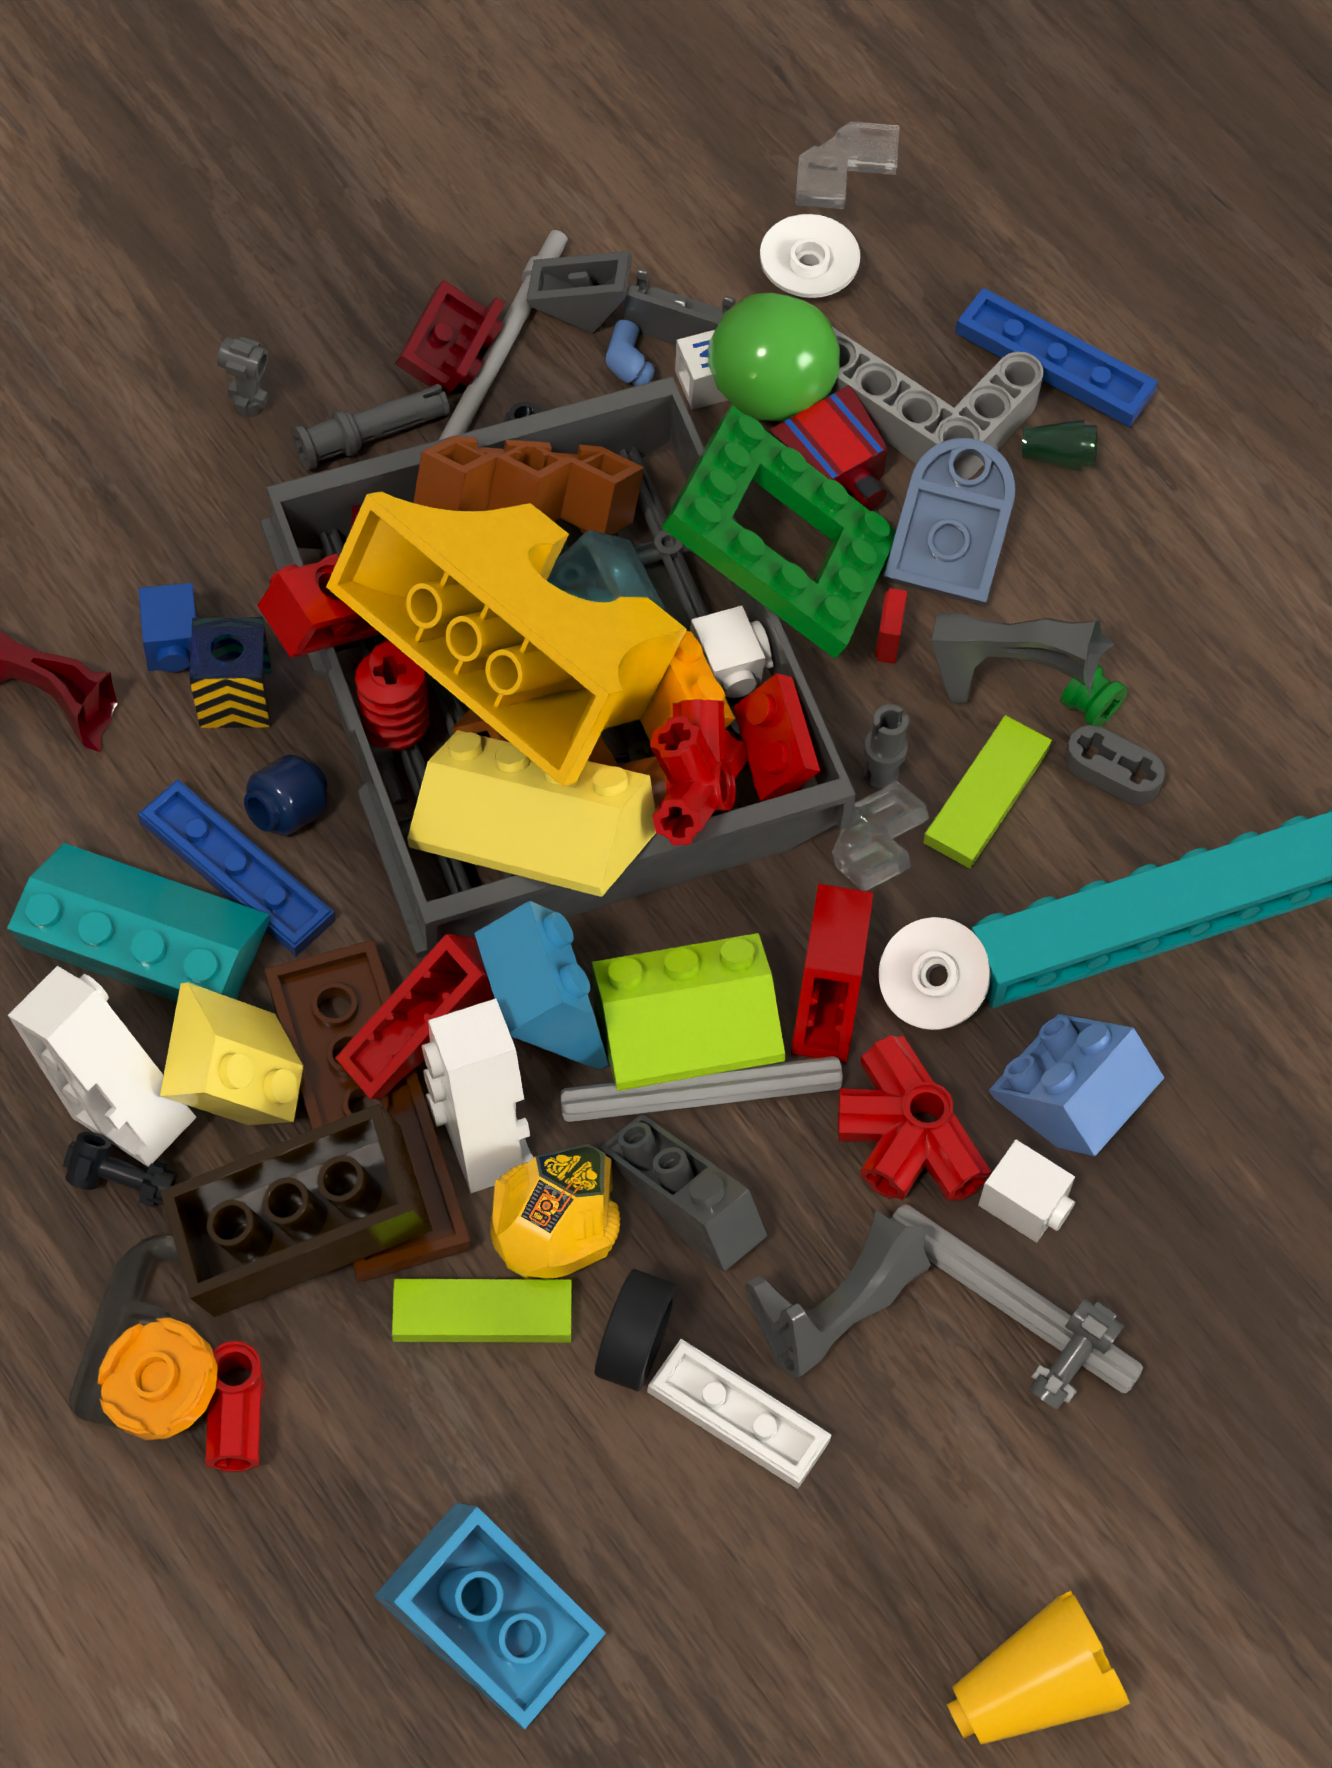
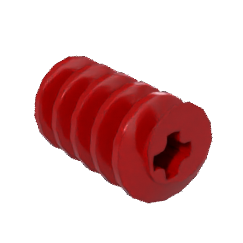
M389 640L375 646L372 652L363 658L356 669L355 682L357 685L359 716L368 742L372 746L385 751H399L413 746L422 739L430 725L428 690L426 686L427 678L425 675L426 671Z

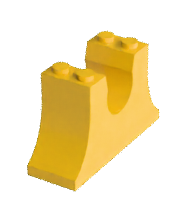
M384 492L367 494L326 588L562 787L576 783L602 730L642 719L687 629L648 597H619L611 602H594L568 594L549 583L547 579L569 534L531 503L488 511H453L411 503Z

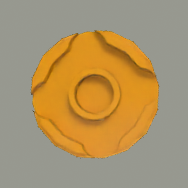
M157 1318L158 1322H151L145 1326L139 1323L127 1329L109 1347L99 1368L98 1384L102 1386L101 1396L103 1400L100 1399L103 1412L125 1433L144 1440L168 1439L188 1429L206 1411L216 1390L218 1366L211 1345L189 1324L172 1318Z

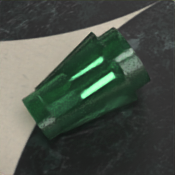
M1085 420L1024 427L1022 458H1031L1036 461L1077 471H1082L1083 466L1095 467L1098 426L1085 425Z

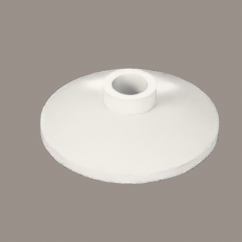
M800 214L785 218L768 230L761 243L760 263L767 278L781 290L795 296L817 298L839 292L854 279L859 268L860 249L853 234L841 223L821 215Z
M924 918L906 925L888 942L880 960L879 985L884 1000L900 1019L921 1029L942 1030L964 1022L981 1006L990 985L989 961L982 942L966 926L947 918ZM939 966L945 967L948 972L946 982L940 986H933L930 982L931 971Z

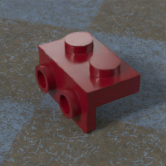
M442 280L435 288L394 364L429 387L435 384L441 385L442 392H445L446 397L459 383L467 387L483 363L482 360L476 357L482 346L487 349L502 328L503 323L497 317L505 302L495 297L485 308L445 280Z

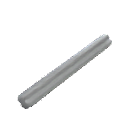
M831 1056L773 1063L621 1091L616 1090L614 1082L564 1088L561 1090L560 1104L564 1120L574 1122L838 1090L842 1086L843 1073L839 1059Z
M903 1204L896 1210L891 1220L905 1226L927 1227L924 1251L930 1262L1061 1352L1074 1335L1073 1332L1065 1328V1325L1072 1317L1071 1315L910 1205ZM1113 1344L1105 1354L1094 1348L1082 1364L1087 1370L1121 1393H1127L1132 1389L1143 1370L1140 1362Z

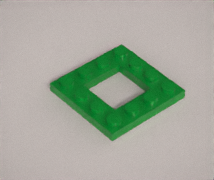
M733 405L720 419L661 526L662 529L834 659L847 647L893 545L896 530L889 526L884 517L868 510L850 496L840 483L825 477L807 463L797 450L786 447L764 430L758 420L743 414ZM751 480L832 540L814 580L810 579L798 565L788 562L764 544L763 540L756 533L746 530L732 519Z

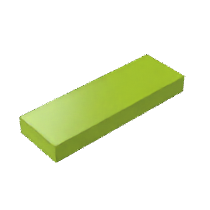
M1005 715L926 831L923 843L971 869L1049 752L1052 740Z
M394 1279L393 1342L571 1343L572 1280Z

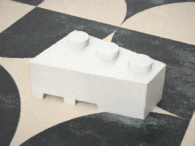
M497 999L428 1020L430 1043L422 1045L423 1056L428 1068L424 1070V1077L429 1093L425 1094L427 1106L435 1127L445 1124L471 1194L493 1187L495 1179H499L510 1168L533 1159L525 1140L526 1137L530 1136L528 1122L526 1118L517 1120L516 1102L524 1100L517 1052Z

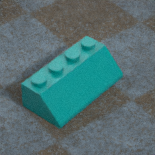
M63 843L29 877L7 929L23 948L176 1002L178 1000L180 984L186 982L237 1000L271 916L253 908Z

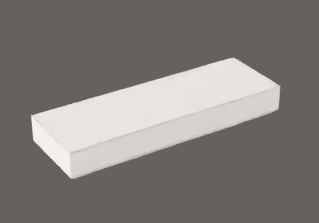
M682 1339L679 1340L648 1384L647 1393L796 1489H799L831 1439L830 1433Z

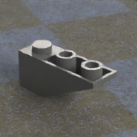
M640 1114L599 1147L600 1151L605 1153V1156L612 1159L613 1167L682 1240L723 1272L767 1237L749 1189L644 1114Z

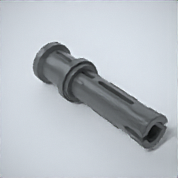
M435 384L422 391L402 396L361 412L350 414L348 411L343 412L340 410L332 413V419L307 428H304L301 424L291 428L292 440L304 469L309 471L317 468V462L342 453L347 457L355 455L361 450L362 444L417 426L429 420L447 416L450 413L449 403L445 392H442L441 385Z

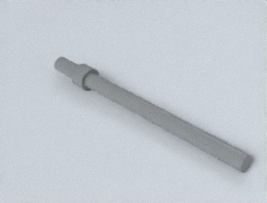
M550 231L538 255L529 259L521 274L523 283L502 321V328L486 350L478 373L464 391L439 440L467 432L532 309L526 299L533 260L560 257L568 242L567 236L561 231Z

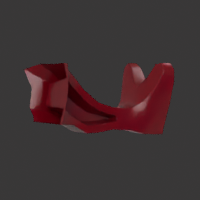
M0 631V683L15 678L34 685L52 695L64 711L82 745L85 748L101 753V734L112 721L114 709L118 704L112 683L111 671L109 673L90 671L77 659L36 651L18 644L4 632Z

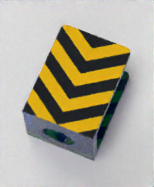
M264 617L192 618L189 679L199 726L201 728L269 727L270 714L263 674L272 673V662Z

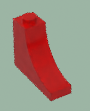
M445 934L335 1057L370 1099L382 1100L402 1078L425 1060L422 1045L430 1043L428 1020L495 999L476 938Z

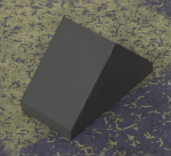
M630 251L533 260L526 300L532 308L594 333L626 298L632 255Z

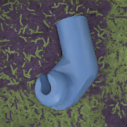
M619 320L615 323L606 353L607 367L625 383L631 382L634 386L650 383L655 374L654 366L652 363L645 361L644 355L635 348L639 327L631 321Z

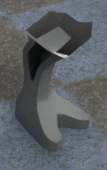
M942 612L936 617L931 639L946 692L952 704L968 703L974 669L987 657L1017 658L1057 669L1084 684L1090 695L1094 673L1100 656L1115 645L1102 634L1100 621L1069 622L1053 618H1042L1009 624L984 621L967 614Z
M871 1207L874 1218L863 1250L850 1274L830 1296L812 1310L803 1309L799 1303H789L759 1275L748 1281L745 1286L747 1296L776 1365L788 1375L800 1378L822 1361L832 1344L854 1323L890 1306L904 1286L926 1273L931 1265L924 1251L927 1227L905 1226L887 1218Z

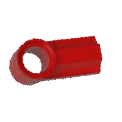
M230 1341L221 1344L213 1350L218 1368L216 1390L208 1404L205 1464L207 1468H215L223 1472H246L248 1469L259 1467L261 1407L265 1382L260 1358L255 1349L245 1342ZM242 1368L251 1372L247 1381L241 1385L230 1386L221 1382L224 1374L231 1369Z

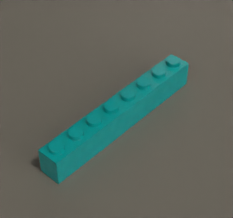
M1332 808L1328 813L1309 819L1307 816L1291 818L1278 829L1258 835L1257 832H1247L1241 834L1228 845L1210 851L1207 848L1194 849L1184 854L1178 861L1160 867L1157 864L1144 865L1134 870L1128 877L1110 883L1106 880L1091 882L1081 888L1078 893L1060 899L1054 896L1044 897L1033 902L1026 910L1007 916L1004 913L986 916L973 926L971 931L982 942L988 956L991 978L986 998L991 1009L1332 898Z

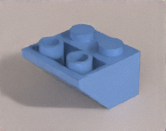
M1057 1014L1055 1018L1049 1020L1041 1027L1039 1035L1024 1052L1005 1067L1004 1074L994 1083L989 1092L996 1101L1057 1148L1096 1156L1160 1084L1164 1076L1133 1027Z

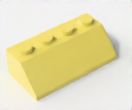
M457 730L427 762L407 837L408 845L410 848L602 897L656 834L652 818L655 804L650 775L587 761L577 782L562 787L510 742L481 736L473 732Z

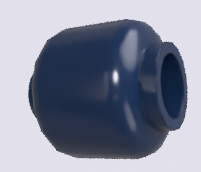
M295 755L283 756L250 776L244 797L246 812L255 826L262 831H269L280 836L290 835L323 814L327 806V780L324 773L315 764L309 763L302 757Z

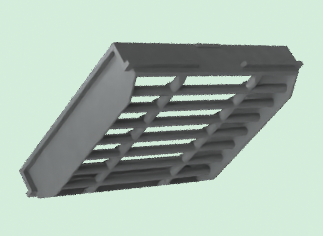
M673 376L456 435L476 437L477 447L504 449L506 439L550 442L551 452L577 454L579 445L602 446L643 466L644 472L637 501L654 541L629 547L622 543L618 532L604 540L598 538L604 555L583 561H578L572 557L565 541L547 581L559 589L563 588V591L568 594L590 601L583 582L613 574L622 597H645L633 568L663 560L690 626L691 619L709 615L683 554L692 551L661 528L667 516L642 460L643 457L670 441L687 480L704 450ZM448 438L266 487L270 518L260 520V524L276 570L278 571L291 564H296L298 567L304 566L297 548L323 549L326 557L332 554H341L351 531L352 506L362 505L367 494L384 492L413 503L422 451ZM730 580L749 622L759 621L765 629L773 661V667L768 669L771 677L778 673L793 678L820 768V772L815 775L818 785L736 810L732 808L729 811H714L713 817L709 818L704 828L699 831L693 842L688 845H672L665 836L656 833L602 897L503 871L501 872L504 879L472 888L462 861L436 854L451 895L426 902L405 844L413 815L396 820L336 652L359 646L364 658L372 652L375 646L380 644V640L386 637L379 634L308 653L307 656L314 675L326 678L364 785L358 790V797L416 958L428 955L445 934L475 938V932L529 900L554 912H559L567 918L791 850L838 824L840 830L861 824V816L855 805L856 794L778 616ZM426 672L451 737L453 735L451 728L465 715L459 699ZM727 696L725 699L735 720L725 730H728L736 740L741 741L740 730L733 707L743 700L744 696L739 698ZM639 719L618 725L628 748V752L613 756L618 765L655 756L650 747L651 742L647 741ZM418 742L409 748L398 751L416 802L426 770V763Z

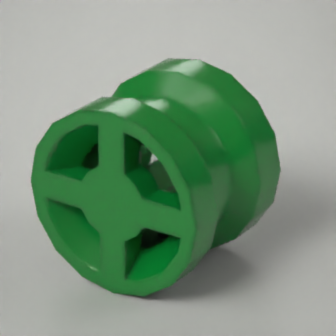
M1098 664L1094 673L1090 695L1084 684L1072 678L1064 689L1060 702L1069 710L1077 709L1084 715V722L1087 725L1101 727L1119 709L1127 696L1128 688L1120 681L1111 682L1104 676L1103 667Z

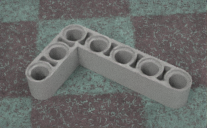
M832 327L840 348L839 375L829 396L849 385L854 390L883 441L916 464L929 449L943 441L955 438L976 439L998 450L1036 408L1043 378V367L1035 356L1026 352H1013L1001 358L955 407H952ZM966 454L956 460L954 470L959 477L968 480L984 464L979 457Z

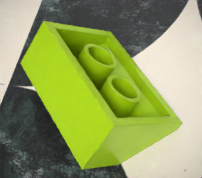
M759 933L592 962L594 1006L617 1091L785 1061V1050L772 973Z

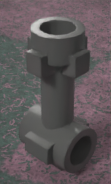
M226 337L219 349L217 364L219 367L225 368L227 374L235 376V381L232 380L227 389L228 397L233 398L234 409L239 415L244 417L256 416L262 412L268 402V392L263 391L261 388V377L267 367L269 351L262 348L259 342L240 337L239 340Z
M1084 1298L1065 1325V1328L1073 1332L1074 1335L1050 1369L1041 1364L1032 1375V1378L1035 1380L1029 1387V1390L1056 1410H1059L1064 1401L1069 1403L1077 1392L1070 1382L1094 1348L1105 1354L1125 1326L1115 1319L1117 1314L1099 1301L1094 1304Z

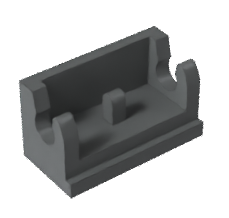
M639 268L636 286L630 284L627 289L624 320L635 323L639 327V334L676 345L678 339L715 330L725 312L736 304V299L725 295L722 303L723 308L662 290L650 286V272Z

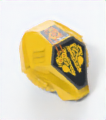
M583 1144L535 1156L529 1162L516 1165L505 1172L499 1179H495L490 1235L495 1250L506 1263L509 1270L525 1279L557 1278L569 1275L607 1257L608 1252L612 1249L618 1237L621 1225L619 1207L617 1203L610 1200V1193L613 1188L612 1159L590 1144Z

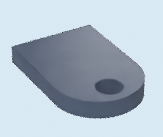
M955 438L935 445L920 458L911 476L884 573V581L986 607L1015 499L1014 476L1008 462L1000 452L989 444L976 439ZM966 454L979 457L985 467L983 473L972 480L959 477L954 470L956 460Z

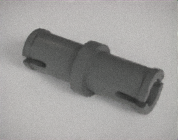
M894 704L883 705L875 711L872 731L868 733L864 742V754L867 759L864 768V779L871 778L868 785L877 790H886L896 784L899 777V765L904 762L908 752V741L905 733L909 724V717L907 714L902 716L904 709Z

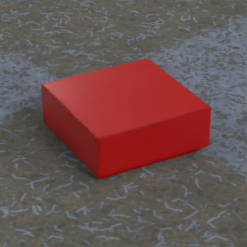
M889 588V591L885 593L875 653L877 661L896 663L907 591Z

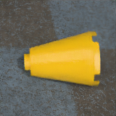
M1070 1590L1057 1596L954 1684L952 1689L957 1699L946 1705L963 1738L965 1739L975 1733L982 1745L1117 1711L1130 1704L1114 1668H1111L1095 1631L1078 1600Z

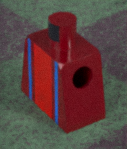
M849 385L769 429V433L786 447L797 450L807 463L825 477L840 483L850 496L868 510L876 509L885 500L887 491L878 480L884 475L887 455L886 444L854 390Z

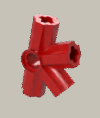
M694 699L673 703V717L668 718L664 725L653 730L650 747L666 775V795L652 814L655 832L665 836L672 845L691 844L699 831L704 828L714 811H729L733 808L735 802V778L748 759L744 742L736 740L728 730H725L724 702L720 700Z
M890 1035L875 1042L866 1053L861 1055L860 1065L876 1090L839 1089L838 1141L877 1143L862 1166L860 1177L878 1194L888 1199L898 1198L904 1200L923 1168L926 1167L947 1202L951 1200L961 1201L975 1194L985 1184L992 1172L953 1113V1100L950 1093L943 1086L933 1082L904 1035L899 1037ZM921 1112L929 1113L937 1121L931 1123L921 1122L913 1115Z

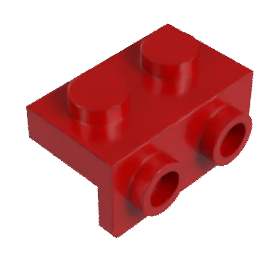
M776 673L733 707L740 730V738L745 744L754 787L758 792L760 801L763 802L802 790L801 786L820 772L792 677Z

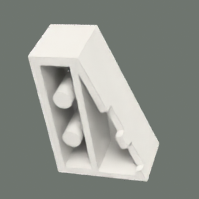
M57 966L8 1014V1017L72 1119L94 1133L105 1136L113 1145L149 1167L194 1121L196 1116L187 1105L160 1096L163 1081L162 1072L106 1001L109 997L102 986L86 974L77 978Z

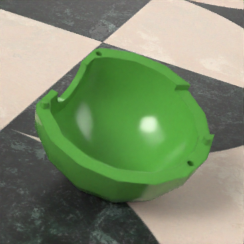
M758 293L741 299L725 312L709 341L708 367L711 370L717 389L734 407L757 420L785 421L799 412L808 409L829 396L839 375L840 348L829 319L815 306L788 295Z

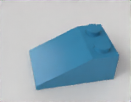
M529 900L474 933L494 998L497 999L511 1037L598 1070L609 1066L588 998L590 983L583 969L577 964L571 946L574 940L573 932L562 914Z
M455 1503L374 1595L418 1640L523 1729L528 1727L606 1634L477 1506Z

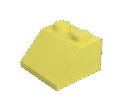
M189 982L181 983L160 1096L246 1125L294 1122L303 1064L276 1014Z

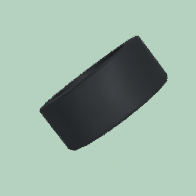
M637 1269L631 1270L619 1292L602 1338L594 1370L597 1377L637 1392L642 1389L658 1354L672 1313L677 1293L675 1283Z

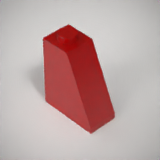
M818 884L791 1054L812 1058L834 1056L840 1062L847 1063L862 978L874 892Z

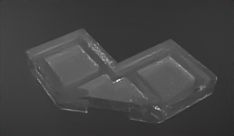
M851 121L838 129L836 136L819 147L813 146L800 154L795 205L844 209L847 171L896 175L900 125Z
M898 781L855 802L861 816V824L841 830L832 851L836 868L862 891H867L911 868L908 852L895 842L893 838L929 820L926 804Z

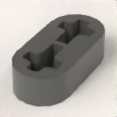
M1096 725L1082 726L1076 729L1070 736L1065 753V763L1069 771L1078 778L1134 805H1145L1152 802L1159 795L1165 776V768L1160 758L1152 752ZM1090 746L1099 749V753L1092 756L1091 760L1083 757V751H1087ZM1138 771L1145 772L1147 778L1143 779L1139 784L1133 783L1130 780L1131 775L1134 776Z

